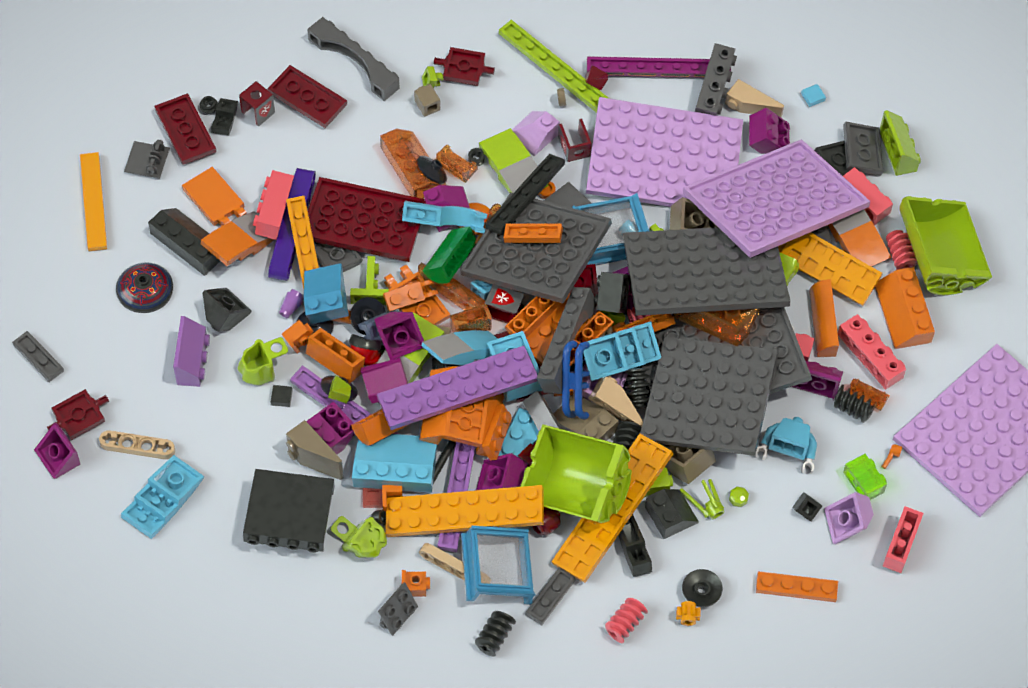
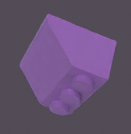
M181 316L173 368L177 385L200 387L201 380L205 379L203 363H207L208 352L205 349L210 344V335L207 334L205 326L186 316Z

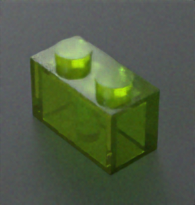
M866 454L845 464L843 473L857 493L868 496L872 500L885 492L887 486L886 478L877 471L874 461L871 458L869 459Z

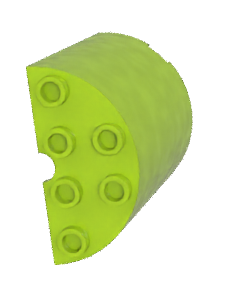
M906 196L902 199L899 210L924 283L929 292L937 295L963 293L962 289L970 286L977 288L992 278L966 202L942 199L932 201V199L926 197L918 198Z
M542 425L537 435L535 447L531 451L532 464L525 469L520 487L542 485L544 488V507L599 523L610 521V516L617 514L622 507L630 486L632 470L628 469V462L631 460L627 448L624 445Z

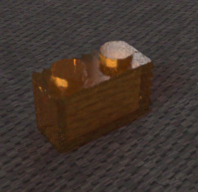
M485 304L450 315V327L453 333L470 330L491 331L492 317Z

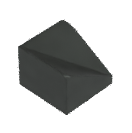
M805 492L802 493L793 506L796 512L810 522L822 508L818 501Z

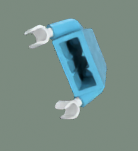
M794 417L792 420L783 418L780 423L767 428L761 441L762 446L757 447L756 457L759 452H764L762 460H765L767 458V446H769L770 450L801 460L807 458L801 471L803 473L805 466H809L811 474L814 470L812 460H815L817 442L813 434L810 433V426L804 424L800 417Z

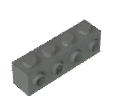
M717 43L714 44L695 112L715 116L721 114L723 104H720L721 98L725 99L728 88L725 87V84L731 80L733 72L730 71V67L735 66L737 56L734 55L735 48Z

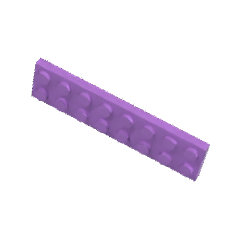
M520 346L378 393L377 398L390 430L537 382L536 378L538 375L525 346Z

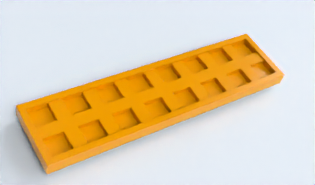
M811 232L778 246L780 253L798 260L800 271L818 281L831 279L833 290L864 306L883 275L882 272Z
M640 433L628 449L631 460L628 462V469L632 470L626 499L619 512L612 514L610 521L605 523L581 518L551 561L553 565L562 568L584 583L587 582L673 456L671 450Z
M542 485L387 498L385 532L387 537L468 531L472 525L503 528L544 525V488Z

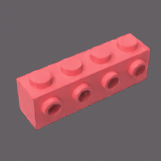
M272 170L271 176L266 177L264 187L267 190L263 189L260 200H263V203L259 202L257 208L259 216L255 215L253 226H256V235L277 240L287 204L286 199L289 197L294 175Z
M857 314L839 326L838 336L885 390L904 378L906 371L904 363L893 355L890 347L885 346L880 336L871 330L865 319H862Z

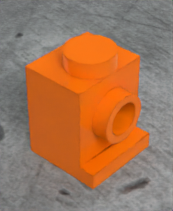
M298 320L285 330L282 335L298 354L300 352L298 348L307 344L308 337L314 331L308 323L304 325Z
M402 570V583H406L412 596L426 597V589H430V577H426V571L406 572V570Z

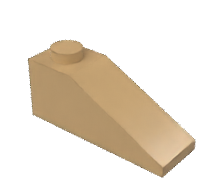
M739 79L726 94L725 104L740 113L753 114L767 107L778 116L782 117L783 104Z
M612 377L599 379L588 399L603 407L621 421L634 422L642 427L643 421L624 389L617 384L618 382Z

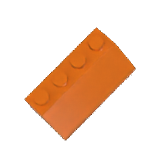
M914 267L895 270L880 279L875 289L894 348L899 349L931 343L935 330Z

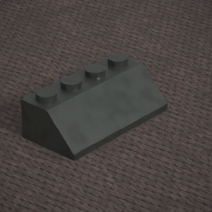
M177 208L161 210L148 222L151 235L204 276L220 262L218 258L201 245V239L209 233Z

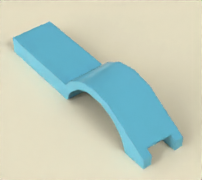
M405 201L402 221L433 226H470L475 232L484 233L486 231L484 219H487L488 214L466 207H442Z

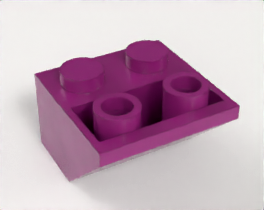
M767 107L749 115V146L761 154H766L789 145V123Z
M334 401L306 421L336 454L343 451L355 435L351 427L354 423Z

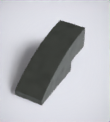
M632 514L618 536L631 573L635 577L651 573L652 561L647 552L643 535Z

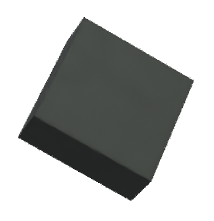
M273 385L271 406L290 407L293 392L292 386Z

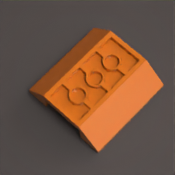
M570 293L564 303L536 296L505 326L509 335L521 331L524 332L534 358L540 366H542ZM600 310L595 315L593 314L591 318L582 324L576 334L574 341L577 342V347L582 342L601 337L614 324V321ZM577 347L571 350L570 366L575 362Z
M452 366L446 368L433 369L430 371L429 376L439 374L457 367ZM503 393L423 419L419 440L438 445L443 438L477 447L476 454L488 457L482 445L496 406L503 404Z

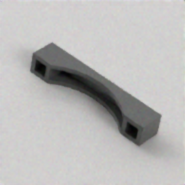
M322 17L307 29L308 40L320 50L338 52L356 61L367 74L371 84V91L383 101H386L400 89L398 75L388 70L384 63L377 61L369 51L362 49L359 43L351 40L344 31L336 28L332 21Z
M572 288L536 378L544 393L562 394V354L564 346L569 341L575 339L578 330L587 319L592 317L596 307L595 297L590 288Z

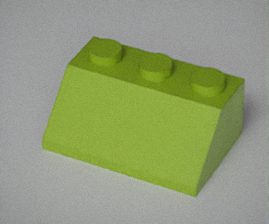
M888 110L884 111L879 128L880 136L895 175L917 172L921 158L919 153L915 151V143L913 138L909 136L907 123H904L901 116Z

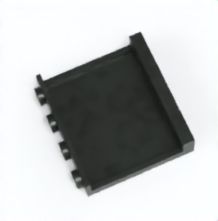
M255 469L243 529L244 542L251 545L266 544L269 547H287L291 550L304 549L313 553L318 551L324 552L325 533L331 499L335 488L334 479Z

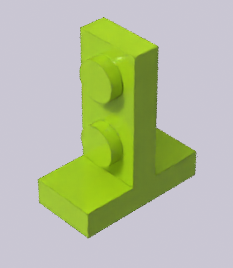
M368 256L366 289H350L351 304H355L359 299L371 297L377 299L382 305H386L383 293L388 292L389 289H378V280H375V275H379V263H376L375 256Z

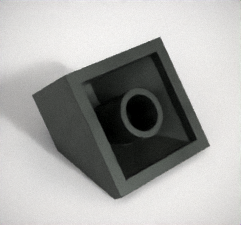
M227 287L204 290L202 293L206 320L218 332L231 330L252 312Z

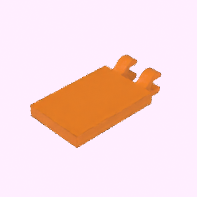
M213 166L182 185L184 192L213 226L218 223L220 226H223L230 222L228 217L233 214L237 218L247 214L244 209V202Z
M407 265L400 268V275L405 279L402 282L397 283L391 274L384 277L386 280L384 284L389 291L425 281L419 272L413 274ZM430 286L421 287L423 294L432 291ZM436 295L425 298L424 301L399 308L400 312H414L433 325H439L450 318V313Z

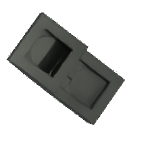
M220 98L216 108V116L211 126V133L229 136L235 119L238 101Z

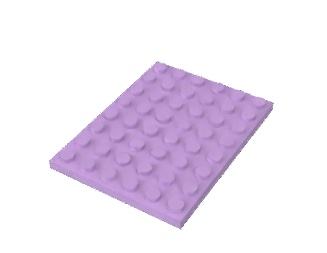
M599 97L585 194L619 199L638 193L640 202L671 207L680 198H687L683 194V187L738 165L743 119Z
M802 139L683 187V194L750 258L870 206V200Z
M998 344L991 348L893 437V440L899 446H902L910 456L979 517L1028 473V370Z

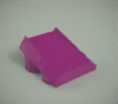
M401 358L361 368L368 398L372 404L379 403L378 393L408 384Z

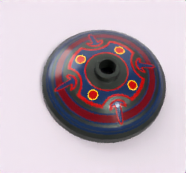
M149 262L138 263L124 270L119 276L116 284V293L120 303L128 310L136 313H150L161 309L168 303L173 294V281L169 272L162 266Z

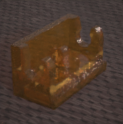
M445 145L436 154V159L441 162L443 169L466 183L478 170L477 163L474 161L469 163L452 152L451 146Z

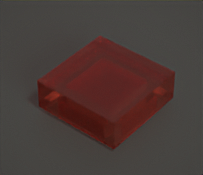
M363 488V508H383L382 489Z

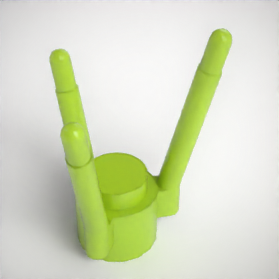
M712 479L708 480L711 491L705 480L701 481L710 499L705 504V509L683 488L680 489L681 493L703 513L705 518L710 516L713 520L725 512Z

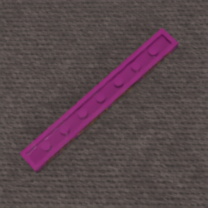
M587 56V72L591 66H595L608 73V76L705 78L710 59Z

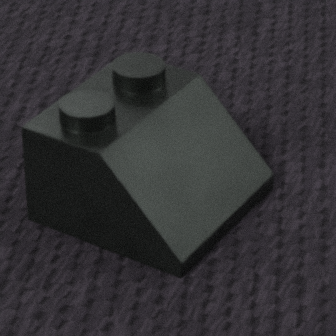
M601 272V275H598L597 287H599V294L595 296L597 310L626 313L630 285L629 274Z
M662 489L646 497L645 508L663 539L699 523L680 489Z

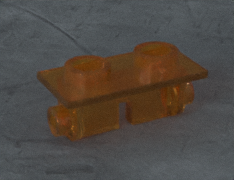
M853 378L850 384L851 395L857 391L858 399L862 395L865 396L864 402L872 399L871 406L877 402L875 408L880 411L890 396L886 392H882L860 381V379Z

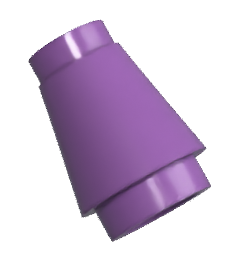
M291 289L286 294L279 314L289 318L303 303L304 296L300 292Z

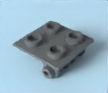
M157 140L154 144L134 141L124 172L160 179L170 147H165L162 140Z
M405 582L400 585L378 611L381 616L379 625L383 629L388 628L392 636L418 608Z

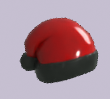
M352 334L349 340V347L365 358L363 367L377 364L386 350L381 340H368Z

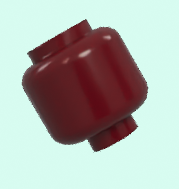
M544 507V525L532 526V528L539 535H550L561 524L560 512Z

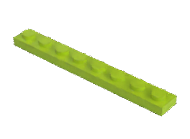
M510 20L499 29V35L597 113L599 97L608 98L605 94L586 83L584 77L513 20Z

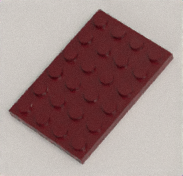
M319 177L308 209L313 240L317 243L410 262L421 224L402 221L404 202L426 204V201L422 198Z

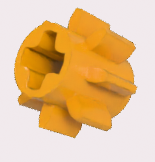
M685 601L681 603V607L677 606L676 620L681 619L682 625L692 626L696 624V620H700L701 608H696L695 602Z

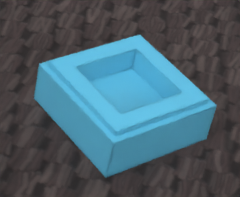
M818 84L801 90V95L809 107L826 100V96Z

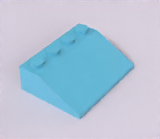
M391 434L370 446L365 445L358 439L352 473L353 487L382 489V485L402 486L403 491L432 493L437 444L419 440L420 436Z

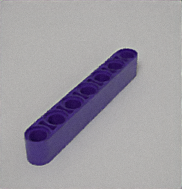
M297 168L288 199L305 196L308 209L316 171ZM287 204L268 271V278L288 281L296 254Z

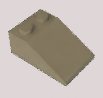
M682 197L671 205L669 230L717 227L687 198Z
M574 394L572 397H570V409H571V411H572V410L575 411V408H574V397H575V394ZM583 397L582 409L583 412L589 413L588 419L583 420L577 416L575 418H568L564 415L562 406L553 413L562 430L604 441L609 440L617 431L619 420L603 407Z
M305 420L286 433L287 453L292 460H297L300 465L341 480L344 478L342 460Z
M660 444L673 452V456L665 466L667 470L687 484H690L716 462L712 450Z

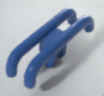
M573 340L564 346L562 354V410L568 418H575L577 416L580 419L586 420L589 418V413L583 412L582 389L589 388V383L582 382V378L589 376L590 371L583 370V352L590 347L589 342H582L578 345L575 351V371L570 372V353L573 348L577 347V342ZM570 389H575V411L570 409Z

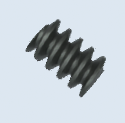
M631 368L626 371V374L631 375V377L626 378L625 381L631 383V385L626 386L625 389L631 391L627 396L636 408H647V405L644 403L648 402L649 398L644 395L650 393V391L644 389V387L650 385L649 382L645 381V379L650 378V375L645 373V371L650 370L649 368Z
M842 384L834 397V407L838 408L841 405L842 412L848 409V415H852L855 412V419L862 416L861 422H866L872 415L877 402L871 406L872 399L864 402V395L858 399L857 391L851 395V388L843 391L844 384Z
M629 421L619 423L613 443L624 445L628 450L641 432L642 427L637 423Z
M493 611L491 617L487 620V624L484 625L483 631L479 633V637L475 640L476 646L486 655L496 656L493 650H500L497 643H504L501 637H508V633L505 630L511 631L512 627L509 623L514 625L516 620L504 612Z

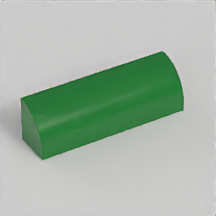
M468 226L450 231L422 270L427 278L440 284L451 281L478 242L471 227Z

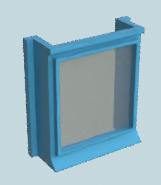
M638 193L619 199L576 207L575 205L572 206L573 209L608 217L612 221L610 228L588 264L600 265L626 260L623 233L649 231Z
M472 525L466 533L461 534L466 601H475L480 594L521 596L524 599V604L531 605L533 603V598L536 594L533 591L528 539L529 529Z

